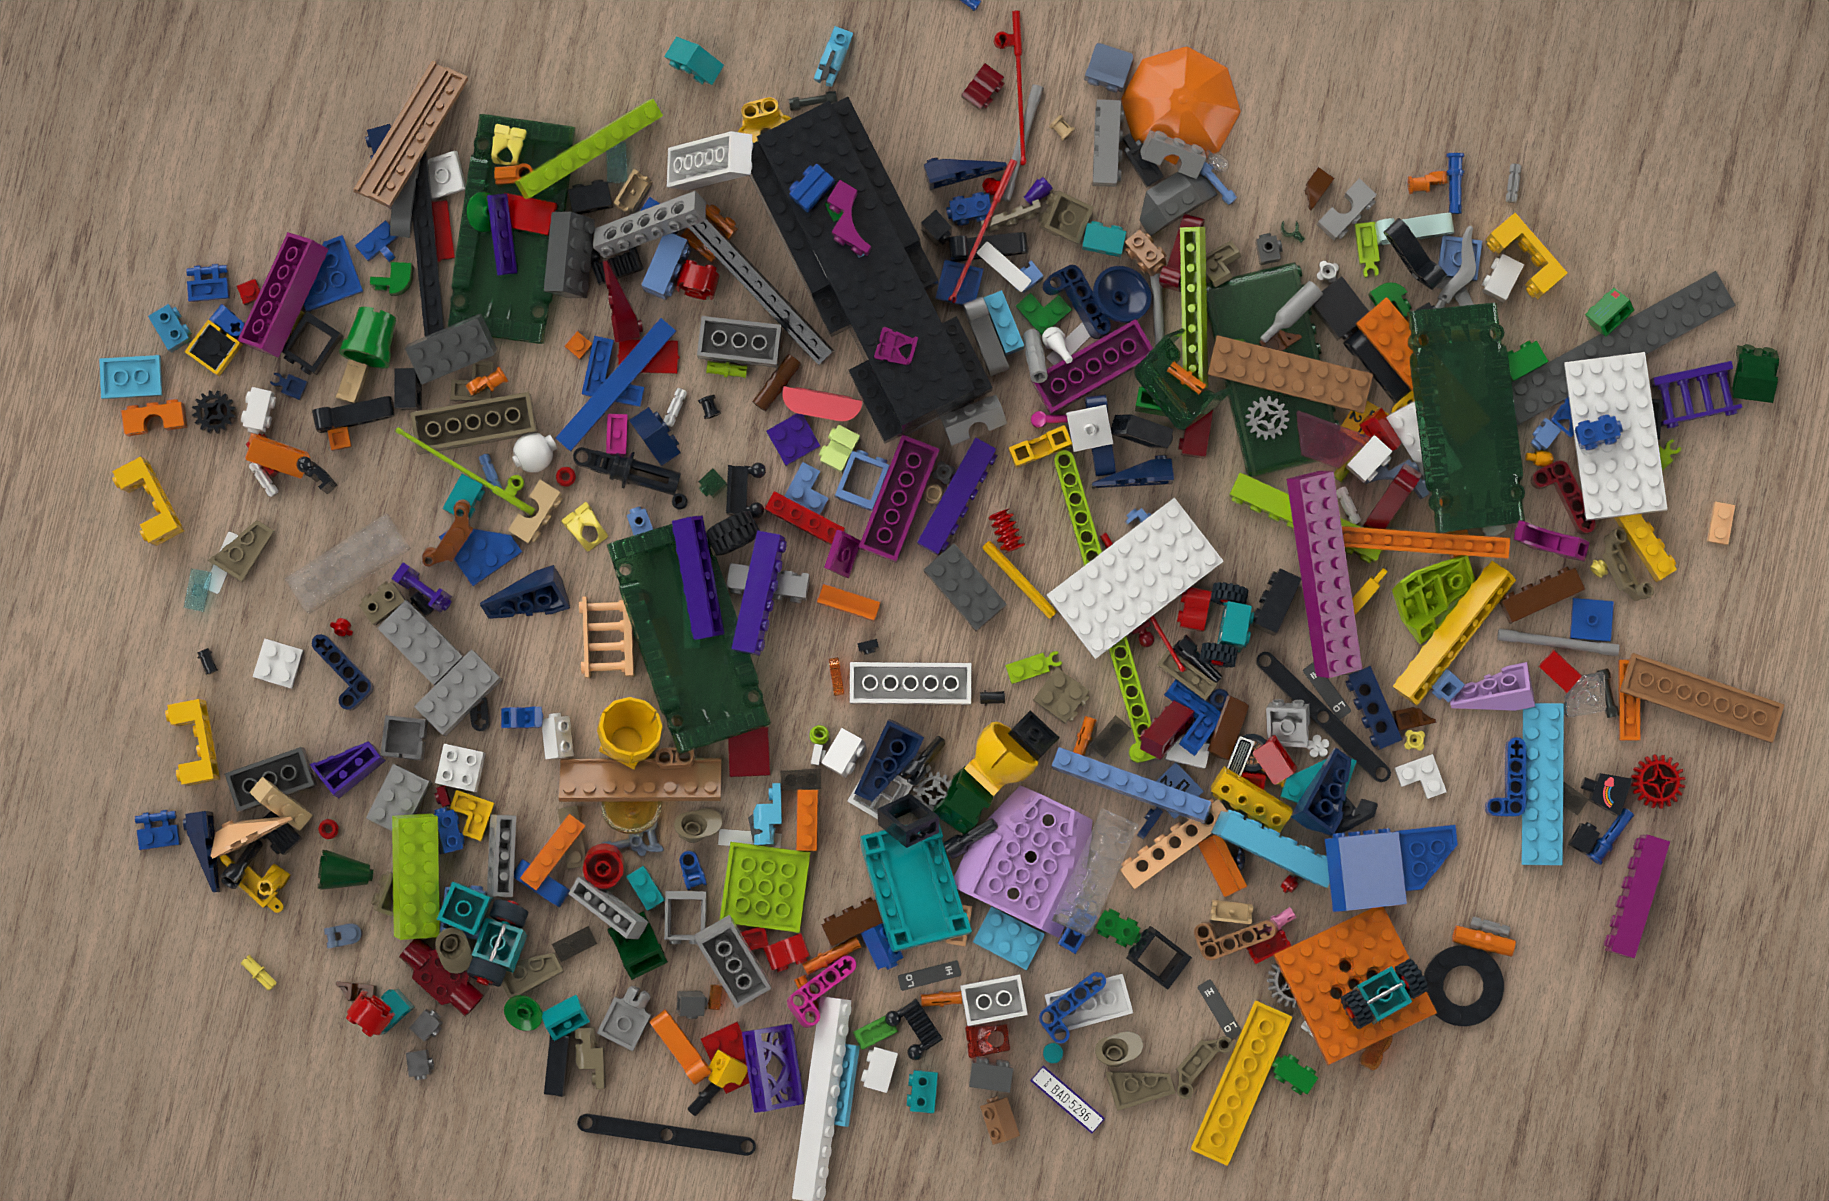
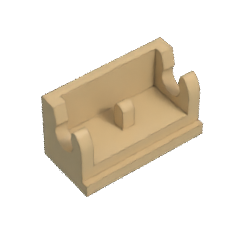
M633 169L614 201L615 207L629 215L634 214L653 182L647 176L645 177L639 171Z
M348 360L335 398L351 404L357 403L370 367L353 360Z
M1212 900L1210 920L1252 925L1253 906L1252 904Z

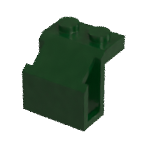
M1748 344L1743 346L1737 345L1736 356L1738 361L1731 388L1733 398L1773 403L1778 384V377H1776L1779 366L1778 352L1770 347L1762 349Z
M966 766L953 775L946 797L933 809V812L941 820L963 835L978 823L983 808L988 809L994 797L964 769Z
M644 911L638 914L647 920L648 924L639 939H626L612 927L607 929L631 980L668 963L663 948L659 944Z

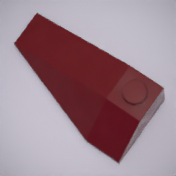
M603 260L606 286L609 291L608 300L610 309H612L611 320L615 343L640 337V332H643L642 320H638L637 314L609 261Z

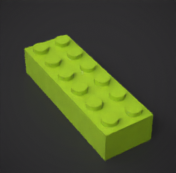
M434 814L392 816L394 937L399 940L435 938L440 934L439 920H437L439 915L438 816Z

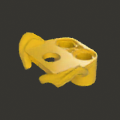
M772 97L763 98L743 105L741 109L743 122L738 132L752 134V142L754 143L763 129H772L792 118L783 115L776 99ZM770 107L775 108L771 112L766 111ZM749 113H755L752 117L747 116Z

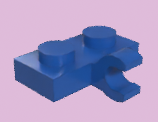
M385 220L355 246L368 262L380 252L391 262L396 257L387 246L398 237L390 236V225Z

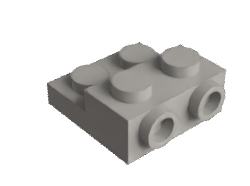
M1283 699L1272 700L1266 707L1267 740L1276 735L1282 746L1308 747L1309 704H1304L1303 700H1293L1292 703H1284Z

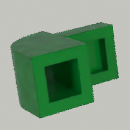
M391 262L390 278L370 276V285L376 291H387V288H389L391 296L402 295L412 284L414 266L412 263Z
M1384 283L1368 294L1375 306L1387 297L1404 318L1411 312L1412 307L1407 299L1403 300L1402 298L1407 294V290L1397 283Z

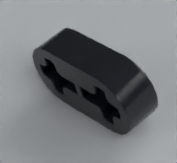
M486 697L482 699L484 704L480 706L481 711H478L477 706L470 711L472 727L481 732L488 729L490 725L489 707ZM478 714H481L482 720H486V724H483L482 728H479V725H475V721L479 719Z

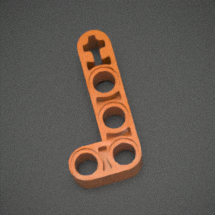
M666 1009L649 1021L684 1068L686 1075L694 1085L711 1074L712 1070Z

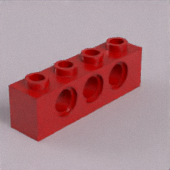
M775 491L765 507L766 512L830 545L833 543L837 530L846 531L844 527Z

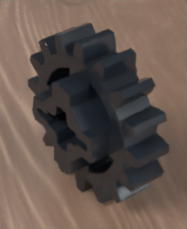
M209 390L208 396L202 393L203 399L195 400L198 406H192L196 410L192 417L198 418L195 424H202L200 429L204 431L207 428L209 434L213 430L220 434L221 428L227 431L226 425L232 426L233 423L230 420L231 418H236L232 414L236 407L231 406L234 401L232 399L227 400V394H223L221 397V392L218 390L215 395L211 390ZM218 399L214 403H207L209 400ZM225 405H226V408H227V415H226V416L224 415V410H223L224 407H225ZM202 408L204 409V412H205L204 418H202V414H201ZM214 409L218 412V414L212 415L210 411ZM215 421H222L220 424L211 425Z

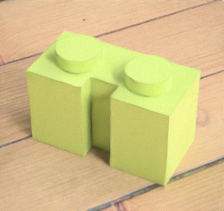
M838 425L837 428H832L828 436L831 441L828 446L824 445L819 456L821 457V463L842 473L851 452L854 451L860 439V435Z

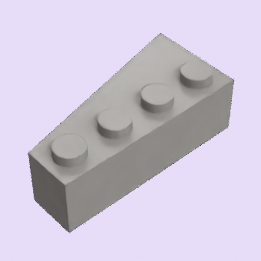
M1097 99L1092 186L1116 187L1117 181H1121V169H1118V162H1122V150H1119V142H1122L1123 130H1120V122H1123L1124 111L1120 110L1121 100Z
M730 563L726 585L727 589H731L730 593L742 594V591L745 589L750 566ZM792 571L778 572V588L774 592L772 599L782 600V597L790 598V602L802 603V600L806 601L810 575L808 573L797 575L798 573Z

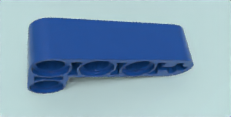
M1511 738L1506 742L1505 798H1492L1485 803V811L1490 816L1515 817L1522 815L1525 811L1526 744L1521 738ZM1516 741V744L1520 745V749L1516 750V756L1520 755V758L1511 759L1510 755H1515V749L1511 748V745ZM1513 761L1518 762L1520 765V770L1517 773L1511 770L1510 766ZM1514 781L1520 785V790L1517 793H1514L1510 788L1511 783ZM1493 801L1500 805L1497 813L1492 812L1490 809V804ZM1512 802H1517L1520 805L1519 812L1514 813L1511 811L1510 806Z
M1091 973L1040 1012V1023L1056 1043H1064L1070 1036L1068 1028L1061 1019L1105 987L1106 978L1102 973ZM1093 976L1101 977V985L1092 986L1091 989L1094 991L1090 993L1084 983L1087 981L1088 985L1094 981ZM1079 987L1086 990V996L1083 999H1077L1075 996V990ZM1061 1000L1069 1001L1070 1008L1067 1011L1059 1009V1002ZM1045 1012L1053 1014L1054 1019L1051 1023L1043 1022L1042 1016ZM1059 1028L1064 1029L1066 1032V1036L1062 1040H1058L1054 1036L1055 1031Z

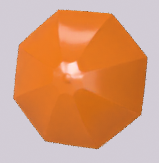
M1187 46L1142 59L1121 98L1131 136L1135 142L1140 140L1144 144L1150 130L1154 132L1161 131L1172 139L1180 138L1186 144L1191 146L1195 144L1202 147L1206 156L1220 151L1241 112L1228 68ZM1171 154L1166 156L1164 160L1176 165L1179 156Z

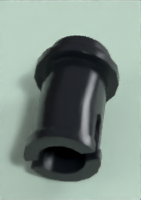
M677 493L672 498V505L676 509H684L688 504V500L683 494ZM682 498V502L677 504L676 500Z
M417 591L410 598L411 604H415L426 617L434 608L428 605L429 602L423 596L424 594Z
M209 648L197 652V658L201 660L206 675L218 671L211 655L213 652Z
M984 690V692H980V704H984V706H987V704H1005L1004 691L986 692Z

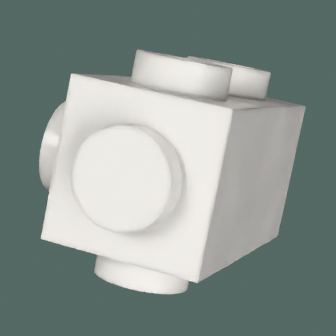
M252 387L251 392L248 391L246 395V403L248 405L246 411L242 413L241 422L248 429L247 432L259 434L260 431L266 432V428H269L271 425L272 417L269 415L271 409L275 407L276 397H274L272 391Z
M561 713L549 714V718L543 719L542 722L545 759L574 756L569 716L561 717Z

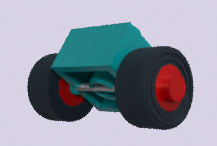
M499 899L494 901L490 917L495 920L485 919L472 952L473 959L467 970V975L482 985L499 987L503 982L506 971L514 972L527 938L525 931L519 929L524 927L529 912L514 901Z

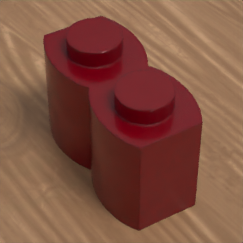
M984 63L961 97L980 111L983 107L987 109L993 101L991 96L994 92L999 93L1005 84L1002 82L1004 76Z

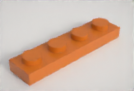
M1618 660L1619 741H1640V699L1620 692L1629 660Z
M569 814L520 879L537 891L586 826Z

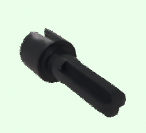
M1187 634L1184 635L1183 639L1173 646V650L1184 660L1189 659L1204 675L1217 683L1222 678V675L1211 664L1208 665L1199 660L1198 645Z
M936 736L919 758L911 760L901 772L902 777L910 775L907 779L909 784L916 786L926 775V767L943 748L945 740L940 736Z
M990 818L964 835H954L943 843L948 855L954 859L967 852L969 845L996 830L998 825L993 818Z
M259 839L250 843L235 863L229 864L221 874V882L225 886L236 889L246 876L245 869L263 846Z

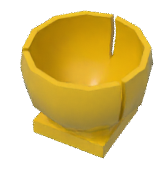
M632 697L613 701L603 710L599 718L597 734L601 744L599 752L634 770L639 761L645 760L659 746L663 726L657 710L648 702Z
M991 722L983 729L977 739L975 758L964 768L993 796L1005 784L1023 781L1038 766V761L1008 734L1011 728L1000 722Z

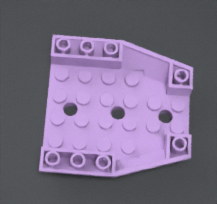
M1020 785L987 819L993 818L998 828L968 846V851L965 852L955 873V884L957 890L1059 938L1085 885L1093 820ZM1047 814L1052 815L1054 818V823L1051 826H1045L1042 822V818ZM1028 851L1036 853L1037 859L1035 862L1029 863L1025 860V854ZM1010 888L1018 889L1019 897L1012 900L1008 897L1007 892Z

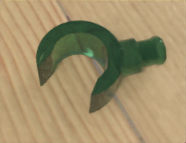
M1284 221L1280 226L1282 235L1289 238L1294 237L1300 243L1305 240L1298 231L1299 224L1297 221L1295 222V231L1292 233L1285 231Z

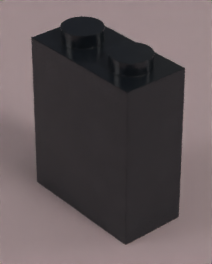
M1341 276L1321 291L1323 295L1311 306L1337 341L1340 338L1345 340L1353 334L1352 329L1357 326L1355 323L1369 312Z

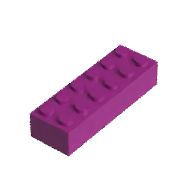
M287 232L238 338L239 342L254 350L279 358L311 286L317 277V273L325 260L328 248L314 240Z
M1135 319L1071 355L1073 358L1071 363H1066L1062 360L1046 369L1048 377L1044 382L1035 383L1032 380L1031 382L1049 414L1053 415L1154 358L1156 353L1138 321Z
M905 435L901 436L859 544L860 550L897 563L939 455V448Z
M1648 834L1640 835L1639 838L1635 839L1633 845L1635 853L1633 857H1630L1627 868L1630 870L1628 876H1624L1621 888H1624L1622 896L1617 898L1615 907L1618 909L1616 915H1612L1609 926L1612 929L1610 935L1607 934L1604 940L1605 951L1626 958L1636 957L1670 841Z

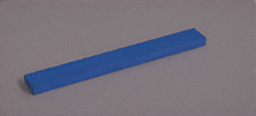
M660 318L555 439L571 452L676 333V330Z

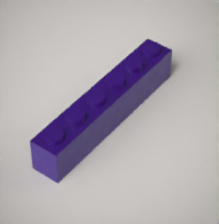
M975 437L917 541L918 545L936 555H939L940 552L943 553L947 549L949 535L954 536L959 527L956 524L959 517L964 518L969 509L966 506L969 499L973 501L979 491L975 488L979 482H984L988 475V472L985 470L989 464L991 466L994 464L998 456L995 454L996 448Z
M703 515L673 520L672 530L676 541V552L680 563V573L683 579V590L686 596L693 639L697 640L724 635Z
M757 530L731 648L737 652L760 656L761 651L764 650V635L769 628L768 616L774 606L772 598L778 588L777 575L782 569L781 557L787 547L786 538L782 535Z

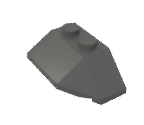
M1176 172L1146 191L1139 221L1146 232L1153 236L1182 218L1184 214L1190 213L1218 194L1206 177L1198 175L1197 179Z

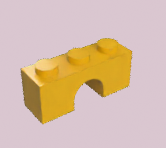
M1065 425L1046 432V434L1038 438L1009 447L1008 451L1015 468L1071 447L1072 442Z

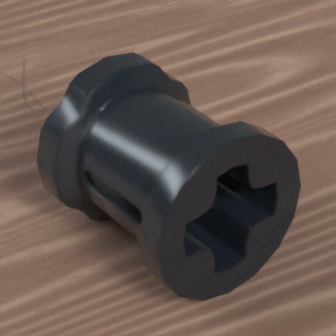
M709 395L698 400L704 410L705 420L721 414L714 400L716 398L715 395Z

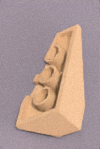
M291 816L242 820L233 823V820L221 825V830L215 832L211 857L214 859L237 851L288 823L292 818Z

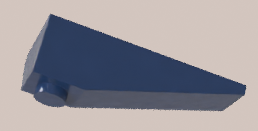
M937 157L927 160V163L924 164V171L930 190L996 173L1007 168L1006 162L958 159L938 160Z
M551 565L534 571L480 602V606L488 619L513 617L515 614L525 613L526 616H533V613L545 612V615L554 614L569 609L570 603L562 577L555 566Z
M888 719L854 794L873 802L917 755L924 736L898 722Z

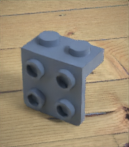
M1097 43L1084 80L1093 86H1104L1111 92H1122L1133 60V54Z

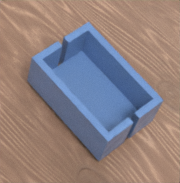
M673 233L661 238L641 284L645 292L664 300L668 296H672L675 289L674 281L679 276L682 262L688 259L691 252L687 239Z

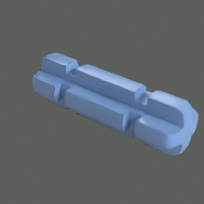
M481 455L479 461L483 465L482 468L487 481L494 486L502 488L495 468L491 464L490 455Z

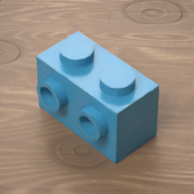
M167 304L148 316L167 350L171 353L192 341L189 336L192 332L187 324L183 325L179 318L182 315L177 307L173 308Z

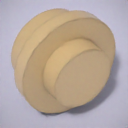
M937 484L926 486L923 493L925 501L930 504L940 502L943 496V490Z

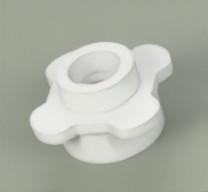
M1320 262V271L1317 274V278L1319 280H1328L1330 283L1335 282V275L1339 266L1336 263Z

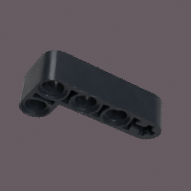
M1397 218L1383 232L1411 275L1414 273L1418 277L1416 280L1433 290L1447 277L1445 271L1430 260L1403 220Z
M1026 232L983 236L973 260L983 259L977 252L986 242H989L1003 256L1029 253ZM965 235L950 237L951 261H967L977 237L967 238Z
M1357 330L1343 342L1346 349L1353 356L1358 357L1367 370L1373 374L1374 379L1394 403L1399 402L1412 391L1361 330Z
M391 396L379 397L335 408L321 407L312 410L315 429L319 433L380 421L395 416Z

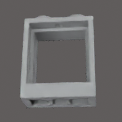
M665 891L664 940H669V944H681V940H689V944H697L695 935H671L672 899L701 900L702 931L706 928L707 892Z

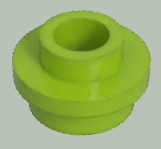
M817 725L810 730L809 738L814 744L823 745L829 740V731L824 726ZM817 734H820V735H822L823 737H822V738H818V737H816V735H817Z

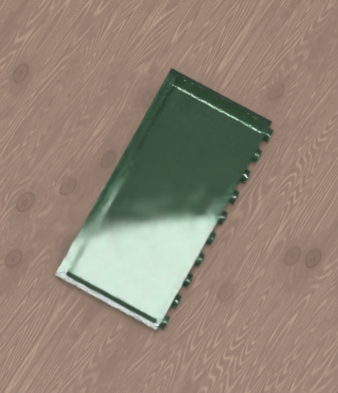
M1293 262L1233 276V278L1217 287L1211 282L1206 283L1207 313L1214 342L1218 335L1260 346L1258 343L1261 340L1260 337L1273 325L1277 312L1305 285H1301L1300 277H1302V270L1300 265H1296ZM1310 307L1290 328L1281 329L1286 333L1302 336L1299 341L1283 350V352L1320 361L1321 347L1319 342H1315L1314 335H1317L1315 324L1310 322L1309 316L1312 315ZM1224 379L1247 476L1253 478L1342 456V451H1345L1343 439H1339L1338 432L1341 430L1339 421L1334 419L1333 412H1336L1334 406ZM1268 396H1270L1272 402L1277 398L1278 405L1285 404L1282 410H1288L1289 413L1285 415V418H1289V422L1284 423L1287 426L1286 430L1280 429L1282 432L1281 436L1275 434L1274 440L1268 436L1267 440L1264 441L1262 435L1257 439L1256 432L1250 433L1252 427H1246V423L1250 422V420L1246 419L1245 416L1251 414L1247 409L1248 407L1254 408L1252 405L1253 401L1259 403L1260 397L1266 401ZM1268 406L1270 410L1277 411L1274 407ZM1260 408L1255 411L1254 418L1259 417L1261 414ZM1265 414L1264 418L1261 420H1266L1269 423L1273 417H1268L1267 414ZM1280 419L1274 422L1275 429L1279 426ZM1257 426L1260 430L1266 431L1264 427Z

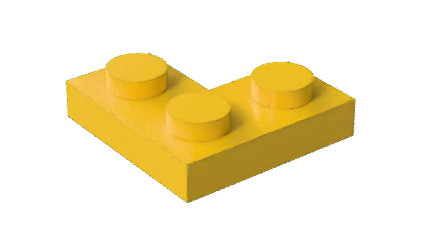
M456 790L450 809L468 815L462 834L482 841L495 803Z

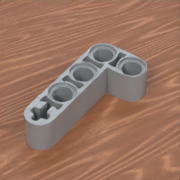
M983 297L962 304L990 376L1009 370V365L988 315L989 311Z

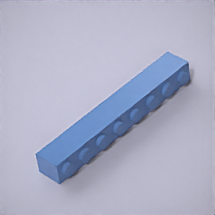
M1058 747L1052 763L1053 770L1205 824L1212 806L1211 801L1060 747Z

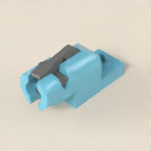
M834 26L814 76L816 82L821 83L822 79L826 80V86H833L852 40V32Z
M772 783V788H769V800H773V804H757L753 814L748 817L754 845L774 844L776 831L774 824H782L781 783Z

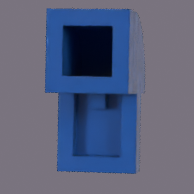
M542 707L501 708V728L542 727L544 718Z

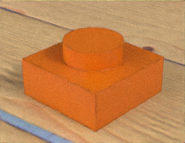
M578 331L565 345V348L580 360L592 347V343Z
M348 427L327 431L332 451L352 447Z

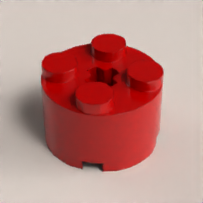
M686 260L685 264H682L675 289L680 292V289L684 290V295L692 298L706 300L707 297H710V300H713L720 274L716 272L717 268L712 265L700 266L695 261Z
M602 843L593 846L587 851L583 863V874L585 879L593 884L594 887L607 889L613 887L621 879L624 870V858L617 846ZM601 863H605L606 869H603Z
M361 991L347 1010L348 1015L346 1019L352 1024L357 1023L363 1028L362 1032L369 1037H372L373 1034L381 1035L395 1016V1013L390 1014L391 1008L375 995L370 998L366 996L368 994L367 991Z

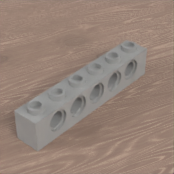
M696 191L597 227L594 230L593 248L606 258L705 221L706 201Z

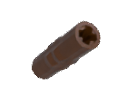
M788 354L752 402L766 412L776 397L782 392L783 387L788 384L789 380L801 366V363L795 357Z

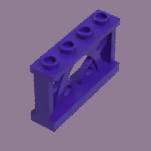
M792 1024L742 1032L754 1113L804 1104V1093ZM768 1033L767 1042L762 1041L761 1034ZM775 1033H778V1038L772 1044L773 1036ZM772 1055L783 1066L777 1081H775L772 1075L767 1073L766 1065L770 1062ZM779 1091L787 1094L788 1100L783 1099ZM776 1096L779 1103L772 1104L771 1098Z

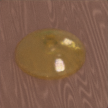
M662 801L602 802L601 810L605 822L612 829L625 834H636L648 830L658 821L662 812Z

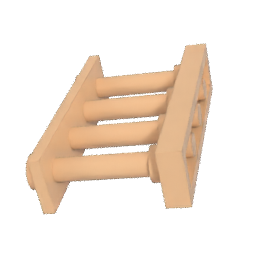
M623 595V600H619V602L588 603V598L582 597V601L579 602V613H583L584 662H581V674H585L586 678H591L590 671L621 670L625 672L627 677L635 676L631 595ZM619 610L623 612V620H620V622L589 623L588 611ZM620 630V632H624V640L620 642L589 643V631ZM621 650L625 655V660H621V662L590 663V651Z

